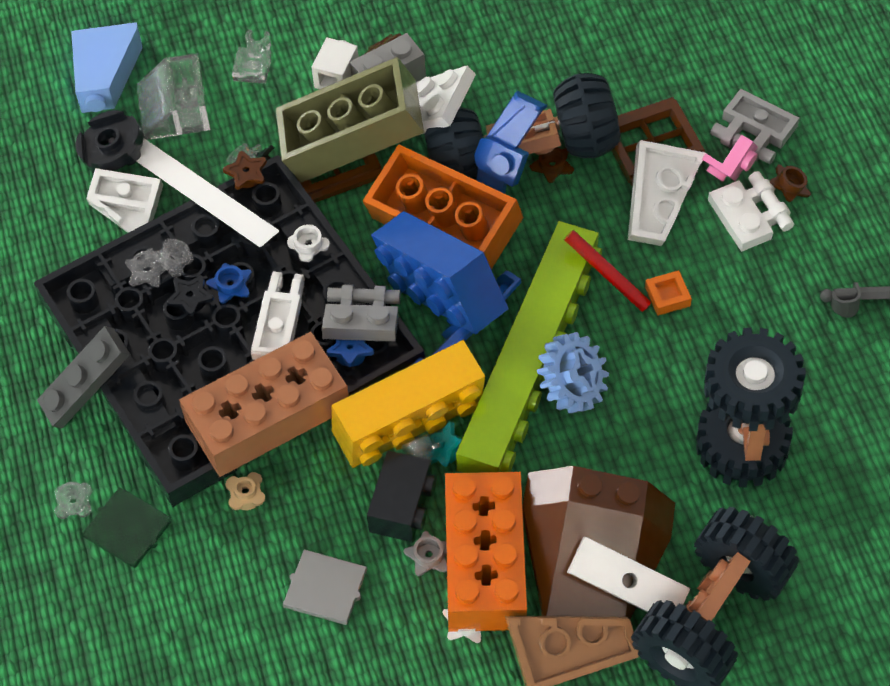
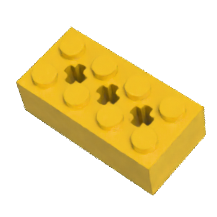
M462 340L332 404V433L352 468L361 464L369 466L377 462L382 457V453L394 447L396 450L403 449L415 440L414 437L426 431L429 434L437 432L447 424L448 420L458 415L466 417L472 414L482 396L485 375L465 341Z

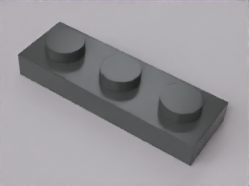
M104 326L37 399L52 427L63 428L131 355L114 328Z

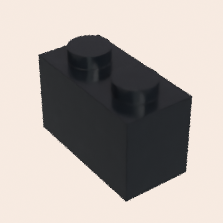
M387 450L367 513L369 533L413 542L416 530H422L426 521L427 508L423 507L426 497H432L436 487L437 475L432 474L430 459Z

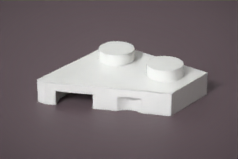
M95 168L86 199L89 205L129 233L154 219L163 183L158 178Z

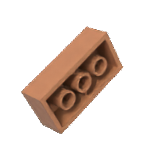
M309 332L179 399L185 422L216 473L221 477L331 419V405L349 397L346 383L312 332Z

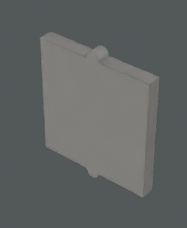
M304 549L295 573L290 574L291 584L283 602V608L347 625L355 602L361 599L359 591L367 572V567Z

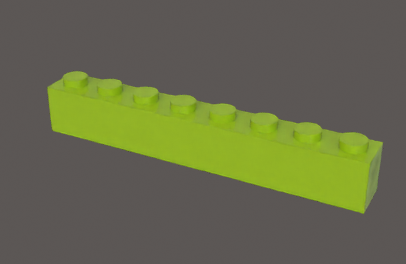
M558 221L456 452L457 471L462 473L511 472L516 458V452H513L517 442L522 443L529 427V422L526 421L530 411L534 413L537 411L542 392L539 389L540 384L545 379L543 375L537 373V369L544 368V363L538 357L541 354L547 353L544 348L545 343L552 342L553 337L567 334L564 332L567 323L573 325L578 313L579 304H576L579 295L585 296L590 285L591 276L588 274L592 266L567 244L564 239L572 230H575L602 255L603 249L598 247V232Z

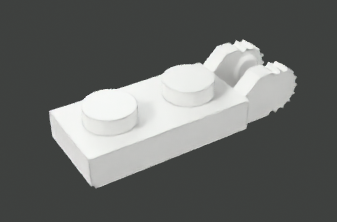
M273 271L268 291L264 292L251 348L252 360H256L294 340L302 304L303 274H295L292 279L290 293H282V272Z

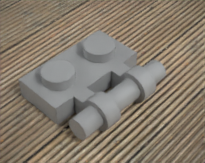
M740 89L723 111L722 119L730 124L728 127H725L716 122L710 134L720 139L721 144L731 148L741 136L740 132L744 130L756 136L753 141L758 146L755 151L758 154L755 161L757 162L760 159L771 164L776 157V152L766 148L767 145L770 143L781 149L798 127L799 117Z
M343 284L342 288L328 287L327 301L341 303L326 304L322 323V339L395 342L399 318L398 306H386V304H400V290H387L386 286H375L374 289L354 288V285ZM354 303H373V305H354Z

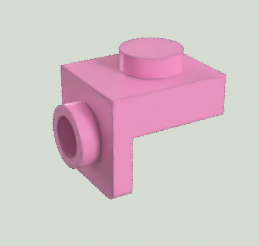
M741 134L723 163H720L706 153L702 160L709 165L706 171L719 180L724 181L726 177H729L736 181L743 170L748 171L754 164L758 156L755 152L758 146Z

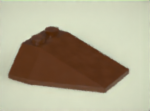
M568 466L529 472L522 509L542 616L627 617L631 619L636 606L567 573L583 537H587L655 571L672 537L675 502L648 481L592 469ZM626 573L623 576V585L627 588L632 585L633 578L630 574Z

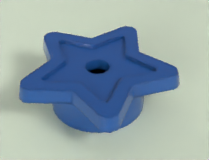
M224 263L216 272L215 277L207 280L206 284L209 288L218 291L221 304L226 303L234 296L249 297L250 292L246 282L251 276V270H241L237 266ZM230 281L234 282L232 285L227 284Z
M335 339L336 344L327 349L326 352L327 356L336 357L340 364L348 367L359 365L364 361L365 356H372L374 354L373 348L368 346L365 340Z

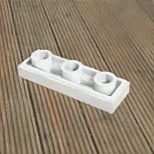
M583 537L567 573L646 612L649 611L653 603L655 604L659 600L663 603L666 600L672 601L675 606L679 603L683 605L690 591L689 587L587 537ZM626 573L630 574L633 578V583L629 588L625 587L622 582V578Z

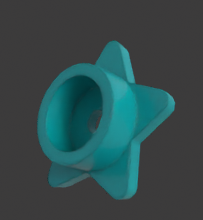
M448 422L441 433L431 434L432 449L427 459L431 460V464L439 461L441 465L447 467L449 463L456 460V452L462 439L454 434V422Z

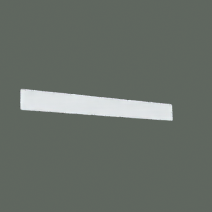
M114 137L109 139V143L115 140ZM146 139L143 140V145L139 150L141 157L136 162L251 242L262 247L279 232L278 229Z

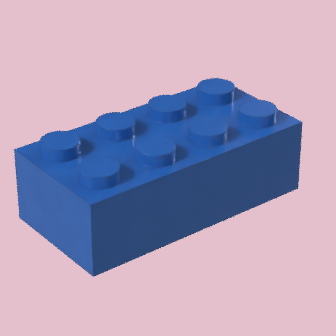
M405 211L371 234L377 247L374 250L379 261L386 266L390 274L388 281L391 287L408 295L416 304H423L429 307L435 315H442L448 318L457 328L463 327L476 335L509 309L484 252Z

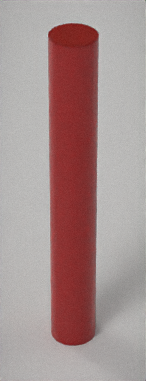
M572 230L565 237L564 241L641 312L648 308L651 301L575 230Z

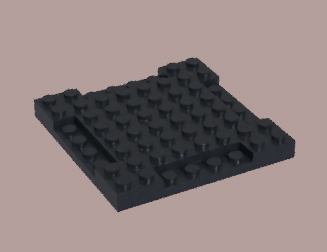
M279 155L267 160L266 165L261 170L265 180L263 184L237 190L235 189L233 178L216 187L279 230L262 247L257 246L200 205L190 200L33 282L41 302L69 346L73 347L77 355L104 326L116 330L131 354L99 389L135 444L139 456L172 507L237 471L236 468L221 477L218 476L185 422L179 399L254 361L251 356V348L264 292L268 291L273 271L282 272V293H290L292 279L295 274L304 275L302 304L294 340L312 332L325 353L327 349L336 344L335 339H322L326 304L341 303L327 301L328 287L342 288L343 284L354 285V288L374 289L376 286L294 174L282 162ZM303 225L316 226L321 231L322 237L327 238L330 243L327 251H320L310 262L301 261L296 250L290 249L287 245L288 238L294 234L297 228ZM224 263L237 266L241 270H251V276L246 282L250 292L249 297L234 296L224 304H221L219 301L218 291L209 288L206 281L214 278L216 272ZM201 275L205 278L204 289L214 297L212 302L205 303L204 307L200 311L195 312L194 316H189L186 312L180 310L179 307L167 305V300L176 292L174 287V279L176 278L191 281ZM230 281L227 284L232 285L234 282ZM188 293L187 296L191 297L193 293ZM354 303V305H373V303ZM400 317L398 318L396 341H366L365 343L373 348L374 354L372 356H365L361 364L348 367L340 364L336 357L328 356L346 383L349 396L409 367L418 358L425 359L424 349Z

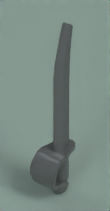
M854 282L853 288H834L833 291L823 289L820 293V299L826 303L830 302L832 310L836 314L849 318L858 313L860 300L890 299V286L859 287L858 282Z

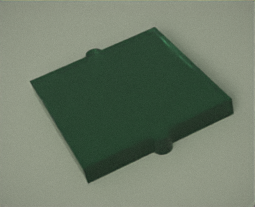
M119 487L104 507L97 509L98 514L83 531L82 535L100 548L136 568L149 550L157 547V540L171 524L172 518Z

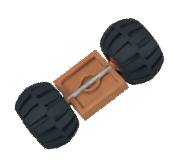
M579 73L563 80L553 93L558 118L553 117L551 109L542 111L518 148L529 152V154H547L553 151L555 147L561 146L558 130L561 127L566 149L571 155L580 158H597L610 152L620 142L621 135L615 103L606 79L592 73ZM460 107L451 126L428 128L424 135L429 159L477 180L478 167L476 166L474 155L479 140L484 137L477 114L471 109ZM494 124L486 125L487 135Z

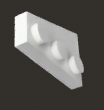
M643 140L638 142L636 145L628 240L658 246L663 245L680 211L682 202L694 181L705 152Z

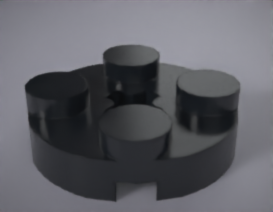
M112 110L93 117L88 122L90 127L85 131L84 135L80 131L75 143L78 156L94 174L95 168L115 171L125 165L135 164L141 157L139 150L143 145L144 135L142 128L132 115L130 117L126 116L123 111ZM114 137L115 140L108 144L109 139Z

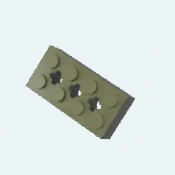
M398 57L276 108L281 160L301 183L424 133L416 80Z

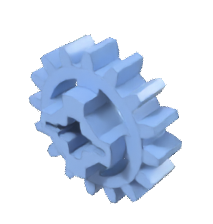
M578 332L553 337L552 342L545 343L544 345L547 353L541 354L538 357L544 363V368L537 369V373L543 375L545 379L540 384V388H548L550 392L547 400H557V409H567L570 414L593 409V404L600 403L603 400L600 392L608 390L606 384L602 382L603 378L609 376V372L602 370L601 366L606 362V358H598L597 353L600 347L598 345L590 347V337L580 338Z

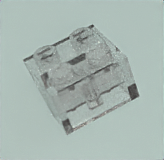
M198 53L164 58L136 84L144 139L151 140L210 130Z

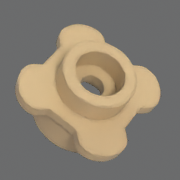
M251 472L246 477L237 478L236 476H231L227 479L225 486L230 491L231 498L228 503L232 509L251 510L264 503L265 494L260 489V484L262 483L261 475ZM248 489L249 491L248 493H242V490Z

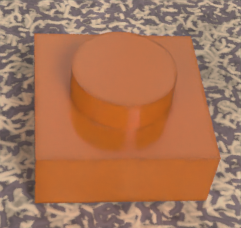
M679 270L645 280V289L657 316L691 306L692 298Z

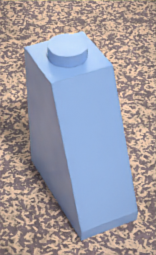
M137 22L71 31L75 93L81 113L115 109L142 50V41Z

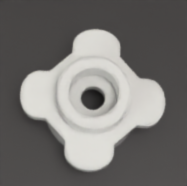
M314 225L300 226L287 240L288 247L295 249L299 254V259L303 262L312 261L317 253L327 251L330 246L329 240L323 238L321 231Z

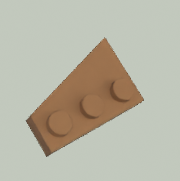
M505 616L525 686H554L640 657L638 655L639 650L634 649L632 645L634 641L631 640V636L634 631L631 621L627 617Z

